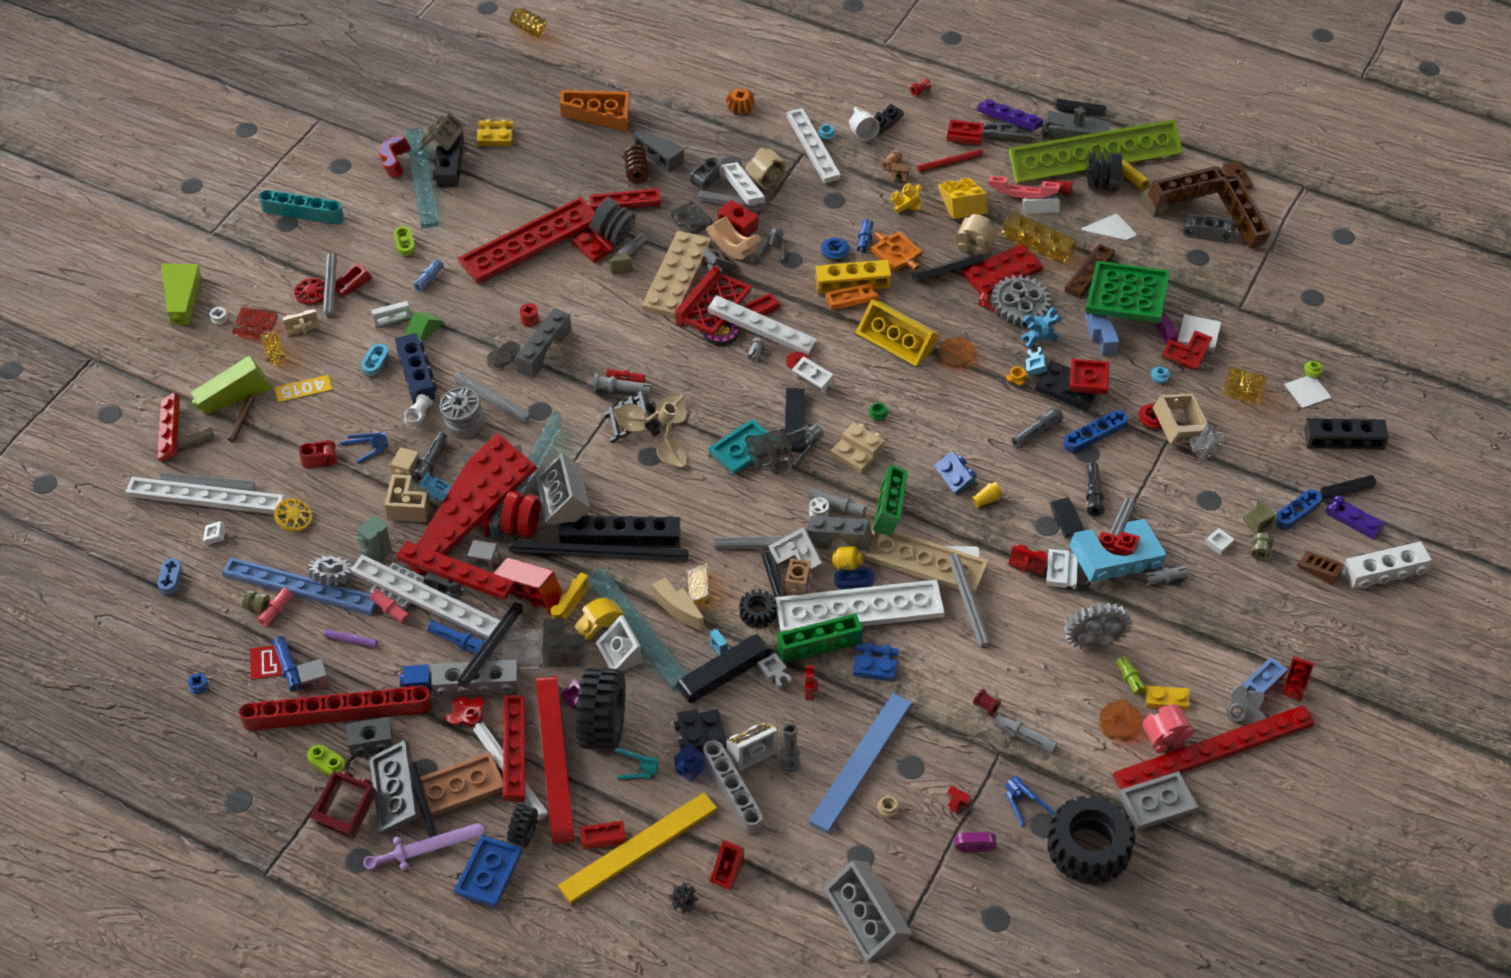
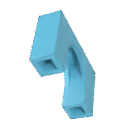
M1145 519L1127 522L1123 532L1140 536L1134 554L1129 556H1117L1105 550L1092 529L1074 533L1069 546L1090 582L1104 581L1109 578L1122 577L1133 573L1138 574L1142 571L1157 570L1162 567L1167 554Z

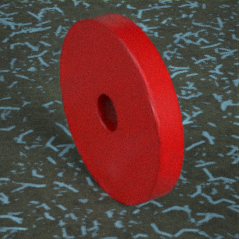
M793 352L787 357V365L790 369H793L798 363L797 361H800L803 356L807 359L809 357L803 352Z

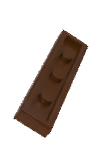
M1098 244L1066 285L1065 292L1081 299L1091 286L1096 262H1109L1115 255V250Z

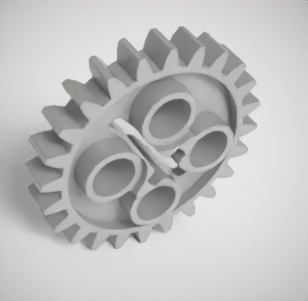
M1021 274L1019 278L1012 275V278L1009 279L1006 276L1005 281L999 280V285L995 284L991 295L992 308H996L995 314L1001 313L1000 319L1006 317L1007 323L1012 320L1013 325L1019 322L1020 326H1023V318L1028 314L1034 318L1040 315H1047L1051 306L1050 292H1046L1047 287L1041 288L1042 282L1035 283L1036 278L1029 280L1028 275L1025 279H1023Z
M1099 603L1097 607L1090 605V609L1083 607L1082 612L1075 611L1076 616H1069L1070 620L1065 621L1064 634L1068 644H1072L1073 647L1078 646L1080 650L1084 647L1087 650L1091 647L1098 649L1099 646L1106 648L1107 644L1113 646L1114 641L1121 642L1120 637L1126 638V633L1131 632L1130 628L1133 627L1131 615L1127 609L1124 610V606L1118 608L1117 604L1110 606V603H1107L1105 606H1102Z

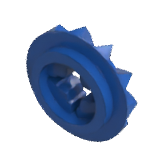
M829 238L822 243L821 251L822 255L826 256L828 260L831 258L834 261L838 258L842 260L843 257L848 256L850 246L841 238Z

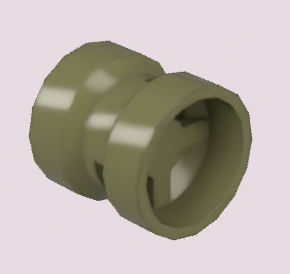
M1267 533L1255 534L1251 556L1259 561L1269 560L1272 556L1273 537Z
M247 590L243 597L242 607L244 610H255L257 613L262 614L268 607L267 604L270 601V596L264 593L257 594L253 590Z

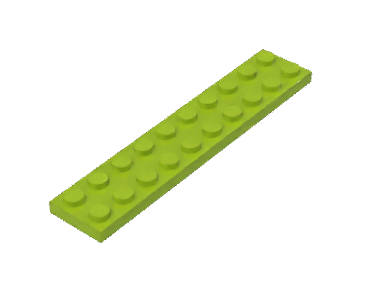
M1176 119L1009 148L1015 183L1086 171L1090 152H1096V160H1098L1099 152H1103L1104 160H1107L1109 152L1121 153L1122 161L1125 160L1127 163L1183 153Z

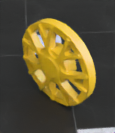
M288 498L278 503L275 508L274 517L277 524L283 529L299 532L310 525L312 511L302 500ZM288 503H294V507H290ZM301 505L304 509L300 510L297 507ZM281 506H283V507H285L287 510H286V511H283V510H281V509H279V508H280ZM302 514H308L309 518L303 517ZM285 515V519L280 520L279 516ZM300 520L304 523L303 526H300L298 523ZM287 523H294L293 527H290L287 525Z

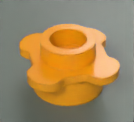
M1013 367L1010 370V375L1006 376V380L1021 386L1024 384V379L1028 378V373L1022 367Z

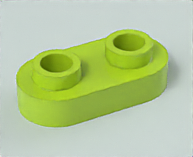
M407 226L397 227L393 232L397 252L402 256H409L415 252L411 229Z
M314 745L308 750L307 758L309 764L328 777L331 776L333 770L340 773L342 770L346 771L344 759L324 745Z

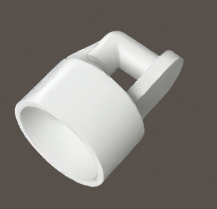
M855 106L853 109L855 112L849 121L851 131L860 140L869 141L878 134L879 122L871 113Z

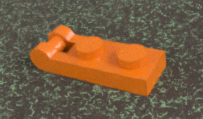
M873 283L826 292L825 295L831 310L863 304L871 300H880L878 293L875 292L876 288Z

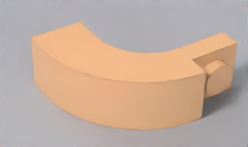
M727 216L706 228L716 245L729 256L736 259H744L756 251V243L761 241L758 234L748 238L740 235L734 229Z

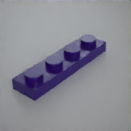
M987 99L977 105L978 112L1032 131L1043 126L1044 119L1038 118L1037 115L1027 114L1022 110L1010 108L1008 105L995 103L991 99Z

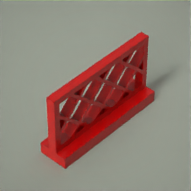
M713 266L676 309V324L681 327L687 324L714 336L726 320L713 314V317L703 318L702 314H707L708 308L700 309L699 306L703 304L710 305L715 297L709 298V295L718 292L719 297L726 300L734 299V303L739 305L750 293L752 286L720 273V268ZM721 281L727 282L729 284L719 287V283ZM741 288L744 291L735 293L734 289ZM731 290L732 294L722 296V291ZM699 315L700 318L698 320L689 319L691 316ZM715 322L713 328L705 326V323Z

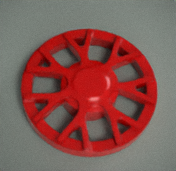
M308 278L299 282L294 289L296 300L306 305L321 302L324 300L325 281L320 278Z

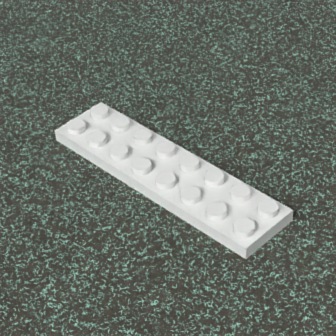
M937 580L775 597L780 632L854 613L857 614L861 626L944 617Z

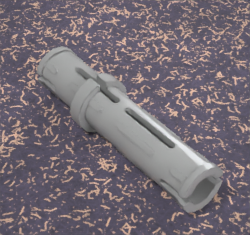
M811 487L808 492V499L822 497L828 501L829 506L840 509L843 513L848 512L861 518L866 513L867 506L855 503L850 498L846 497L845 499L815 487Z
M1000 713L994 722L995 727L1011 733L1010 736H1017L1050 752V754L1054 752L1058 741L1050 739L1022 725V722L1018 720L1015 722Z

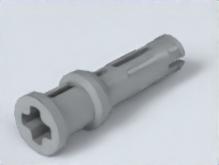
M595 374L593 391L605 390L609 391V393L620 391L638 394V392L642 391L645 395L650 396L652 384L617 380L614 376H611V378L600 377L599 374Z

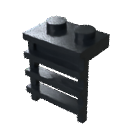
M642 391L638 392V396L634 398L630 396L628 401L624 403L620 401L618 406L614 408L610 406L608 407L609 410L604 412V416H610L614 436L609 438L611 443L633 433L626 429L620 433L619 424L614 415L615 408H619L624 404H635L643 409L645 418L650 417L656 412L655 402L653 400L650 401ZM658 417L653 418L647 423L644 422L645 427L653 436L661 433L659 428L661 422H659Z

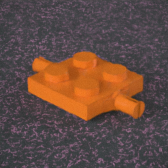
M880 231L874 234L879 243L871 247V252L880 260H888L889 268L892 271L896 272L904 266H909L914 271L920 268V265L915 260L922 256V250L901 232L898 231L890 236H884Z

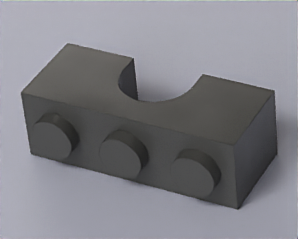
M811 516L806 529L814 546L830 548L832 539L839 538L844 540L848 546H855L858 550L868 551L873 537L870 522L867 519Z

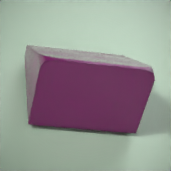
M576 679L561 693L574 709L577 707L578 691L580 689V681Z

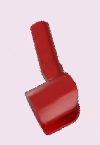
M982 293L978 305L980 307L986 306L995 313L996 308H992V304L989 302L991 299L990 295Z

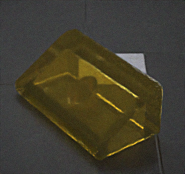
M702 564L687 570L688 595L695 605L709 604L708 565Z

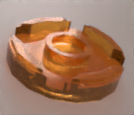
M962 337L948 338L939 346V359L950 368L958 369V367L962 366L966 368L974 362L976 348L968 339Z

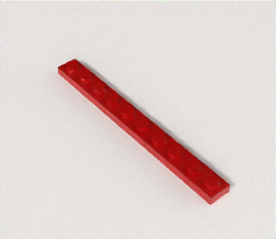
M1305 705L1115 771L1113 778L1120 790L1178 771L1183 773L1314 726L1315 721Z

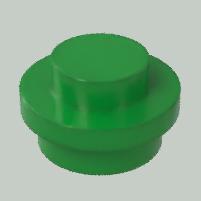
M874 403L869 409L870 418L876 421L884 420L888 415V410L882 403Z

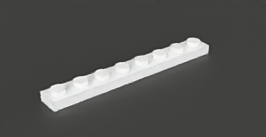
M131 477L125 491L127 497L273 515L278 503L284 500V495L138 477Z
M364 555L360 556L351 569L353 575L486 639L500 622V620Z

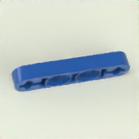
M1117 410L1067 434L1064 437L1063 448L1067 452L1075 453L1124 429L1127 425L1128 415L1124 411ZM1105 425L1108 429L1101 430L1098 426ZM1090 433L1093 435V437L1087 438L1084 437L1083 434Z

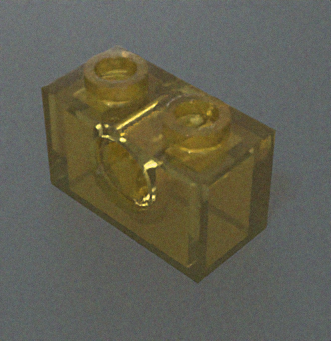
M1230 366L1222 394L1260 405L1268 376Z

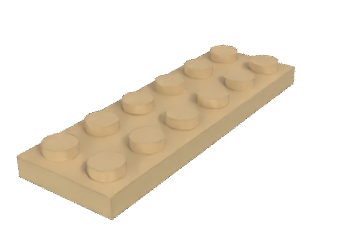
M681 231L676 232L642 304L643 311L675 318L676 309L686 299L705 258L703 252L706 248L710 247L711 238Z
M873 528V537L869 550H862L861 552L863 560L928 581L937 580L938 584L959 590L949 562V556L957 553L962 561L973 595L977 592L989 561L898 531H894L892 537L874 531Z

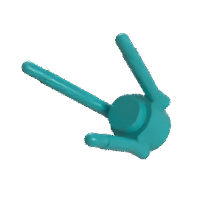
M618 747L615 748L614 751L641 760L639 770L643 771V773L618 775V780L650 779L651 775L657 774L659 758L643 756Z

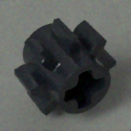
M685 882L682 883V886L677 887L674 885L673 894L669 895L671 900H673L671 905L674 909L679 907L683 913L686 909H694L695 901L699 900L694 895L696 889L693 886L688 888Z

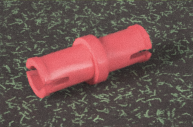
M282 588L275 599L268 602V607L257 618L259 623L268 627L276 615L282 613L283 607L293 597V594L288 589Z
M376 589L371 594L370 600L379 605L385 614H390L400 624H403L408 619L409 613L399 607L394 599H389L379 589Z

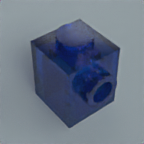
M688 743L674 757L675 771L691 783L705 769V755Z

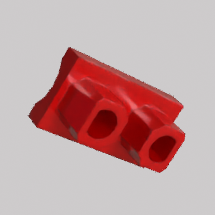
M1021 544L1018 546L1013 545L1008 565L1021 568L1022 573L1031 571L1043 575L1048 555L1044 551L1039 550L1035 552L1028 550L1027 546Z

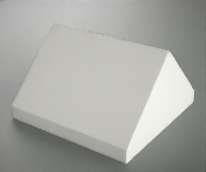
M620 615L599 638L596 644L609 668L624 671L642 664L641 646L625 617Z

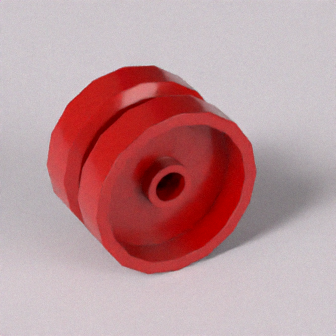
M509 491L501 513V532L512 536L518 532L520 537L531 539L539 522L540 497L532 494H527L523 497L521 492Z

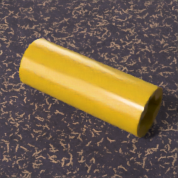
M1125 160L1122 161V176L1141 191L1145 190L1149 186L1150 180Z

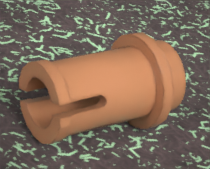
M897 149L892 150L890 155L882 161V167L885 170H890L891 163H897L902 160V153Z

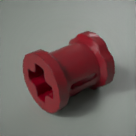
M981 689L976 694L973 705H979L987 711L989 716H992L999 709L1001 700L998 698L994 699L987 694L985 689Z

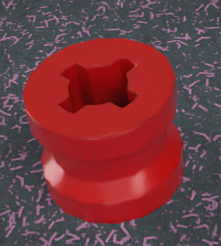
M532 303L522 305L519 309L521 323L527 327L536 325L539 321L537 306Z

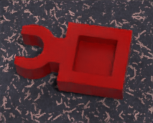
M805 666V700H814V692H818V679H814V666Z

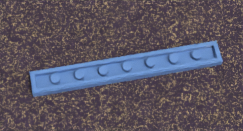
M232 557L222 572L223 577L279 592L282 588H286L294 596L373 616L378 606L374 601L370 600L371 594L335 584L327 586L323 583L320 585L319 581L313 582L312 578Z
M894 693L891 695L810 818L809 825L827 834L830 832L910 709L911 701Z

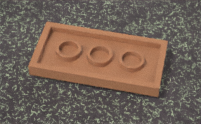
M491 752L421 777L432 817L503 792V781ZM419 805L420 816H421L422 821H424L423 816H422V812H421V809H420V805Z

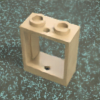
M1193 393L1165 394L1160 396L1153 406V410L1170 444L1203 442L1211 431ZM1183 409L1190 425L1178 426L1170 410Z

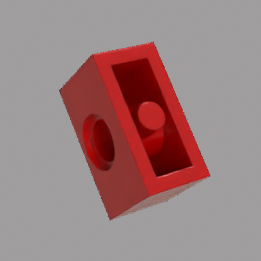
M734 200L729 201L717 211L718 220L727 216L734 229L743 237H749L758 230V216Z

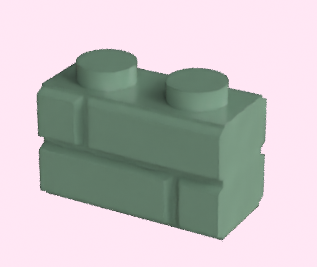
M372 516L366 521L367 523H363L357 528L359 535L357 541L362 548L360 551L361 555L379 562L383 559V556H387L392 552L387 525L376 516Z

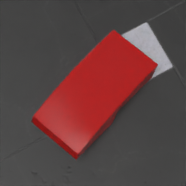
M1122 531L1119 536L1101 532L1098 540L1105 550L1114 555L1134 554L1140 536Z

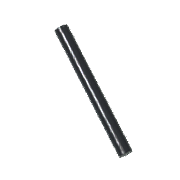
M417 762L409 763L408 767L428 837L437 836Z

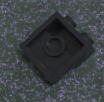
M692 709L676 713L677 719H673L676 732H680L681 737H678L680 750L684 749L686 757L704 754V745L712 740L720 742L724 749H727V740L718 709L698 713V709Z

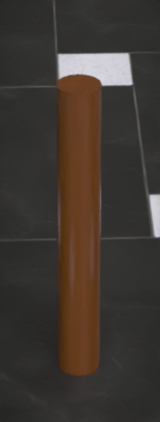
M247 396L227 438L229 442H235L255 400L254 396Z

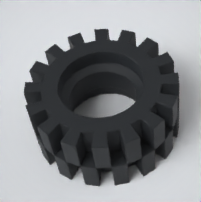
M755 589L751 590V594L746 592L745 596L741 597L739 603L742 622L745 621L747 626L751 624V628L758 625V629H761V625L768 627V623L772 624L773 619L775 620L776 599H774V596L772 594L769 595V592L766 590L762 593V589H758L756 593ZM760 605L765 607L766 610L763 612H753L750 608Z
M518 804L515 807L513 816L510 818L511 822L508 824V843L527 847L528 843L530 844L531 838L534 835L533 832L536 829L535 825L538 821V810L536 808Z

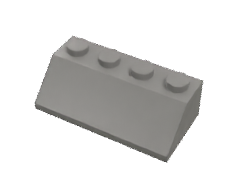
M561 453L536 478L545 523L548 525L576 522L582 516H585L590 509L580 465Z
M852 860L823 888L867 962L899 948L912 935V932L869 862Z

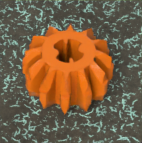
M741 87L740 89L734 88V91H729L726 103L729 111H732L733 114L739 113L740 115L741 113L747 114V112H752L755 99L753 92H749V89L744 90Z

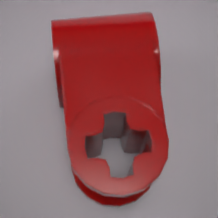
M325 440L301 445L299 448L301 465L306 469L336 464L338 456L335 454V442Z

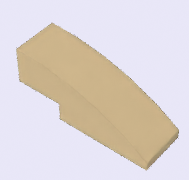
M667 578L652 584L653 597L669 614L690 627L700 631L704 629V617L684 588L676 591Z

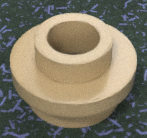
M885 796L878 802V812L884 817H894L899 812V803L894 797Z

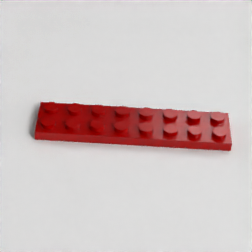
M579 197L458 257V261L478 284L589 228L595 211L582 197Z

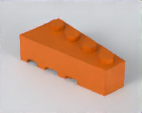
M561 90V117L628 132L629 92Z

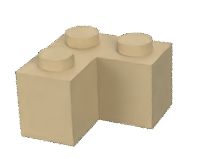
M392 474L384 505L387 519L427 522L430 511L428 492L414 491L411 475Z

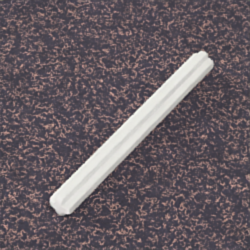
M484 723L476 724V727L473 729L487 751L491 752L493 759L503 772V749ZM525 781V804L538 810V821L544 820L548 812Z

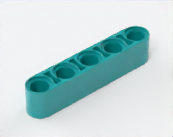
M264 190L259 193L261 209L267 214L328 224H340L344 221L342 205L336 200L273 190Z

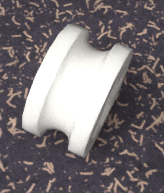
M215 307L210 311L213 324L222 325L227 322V312L223 307Z

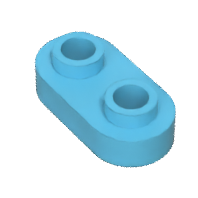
M375 344L371 346L361 363L362 371L365 375L374 376L381 371L389 357L386 345Z

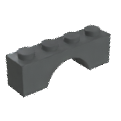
M553 308L516 355L517 372L531 378L536 376L543 367L546 352L552 342L556 339L563 341L571 331L569 313Z

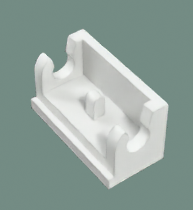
M804 356L792 369L795 377H802L820 388L821 392L825 395L827 394L828 386L832 389L835 386L832 373Z

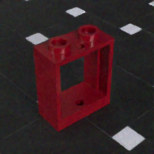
M333 770L310 819L316 825L355 839L377 794V790L372 786L373 783L365 778L358 780L353 778L354 775L342 770L340 773ZM341 784L364 792L350 824L326 815Z

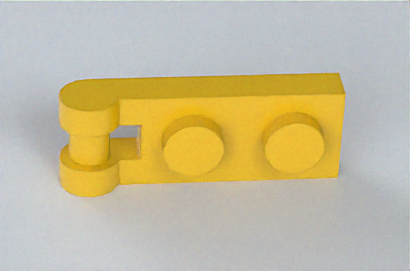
M580 572L578 577L572 580L567 593L561 596L559 604L551 608L552 624L555 627L564 625L589 588L588 575Z

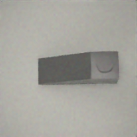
M638 132L634 133V145L644 147L646 156L668 172L684 163V149L680 145L670 140Z

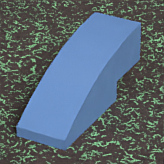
M1086 313L1091 342H1099L1102 355H1117L1119 340L1111 322L1104 315Z

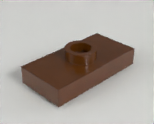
M1240 161L1223 164L1222 169L1225 173L1230 175L1234 173L1240 176L1246 188L1252 189L1253 183Z

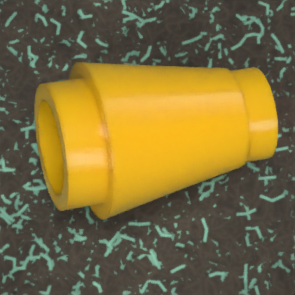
M996 482L988 483L980 492L972 497L975 506L979 508L1000 500L1003 493Z

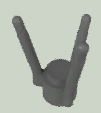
M772 228L770 230L769 236L766 237L762 248L754 260V264H757L768 244L774 247L781 245L782 261H785V239H783L784 233L781 229Z
M814 424L811 427L806 425L802 429L781 436L783 440L804 432L805 443L809 444L792 465L793 468L802 461L812 447L818 443L817 441L823 437L824 432L819 425Z

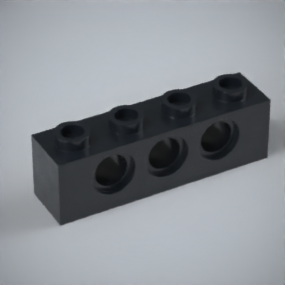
M463 130L448 150L440 144L436 146L438 158L434 160L436 170H433V180H436L437 187L458 188L464 147Z
M1307 418L1304 428L1306 447L1308 449L1385 450L1389 438L1385 419Z

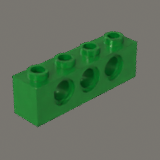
M889 464L881 481L873 530L880 534L892 537L900 521L908 474L907 470Z
M854 613L777 633V650L781 661L788 663L855 646L858 643L862 644L863 629L857 614Z

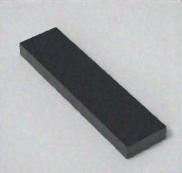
M970 255L913 272L911 276L914 280L926 279L983 262L985 260L984 255Z
M786 388L785 435L804 427L805 389ZM804 432L784 439V451H804Z

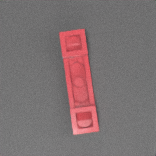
M991 175L988 181L992 188L1001 193L1027 199L1042 198L1058 193L1061 184L1043 181L1041 188L1007 184L1008 177Z

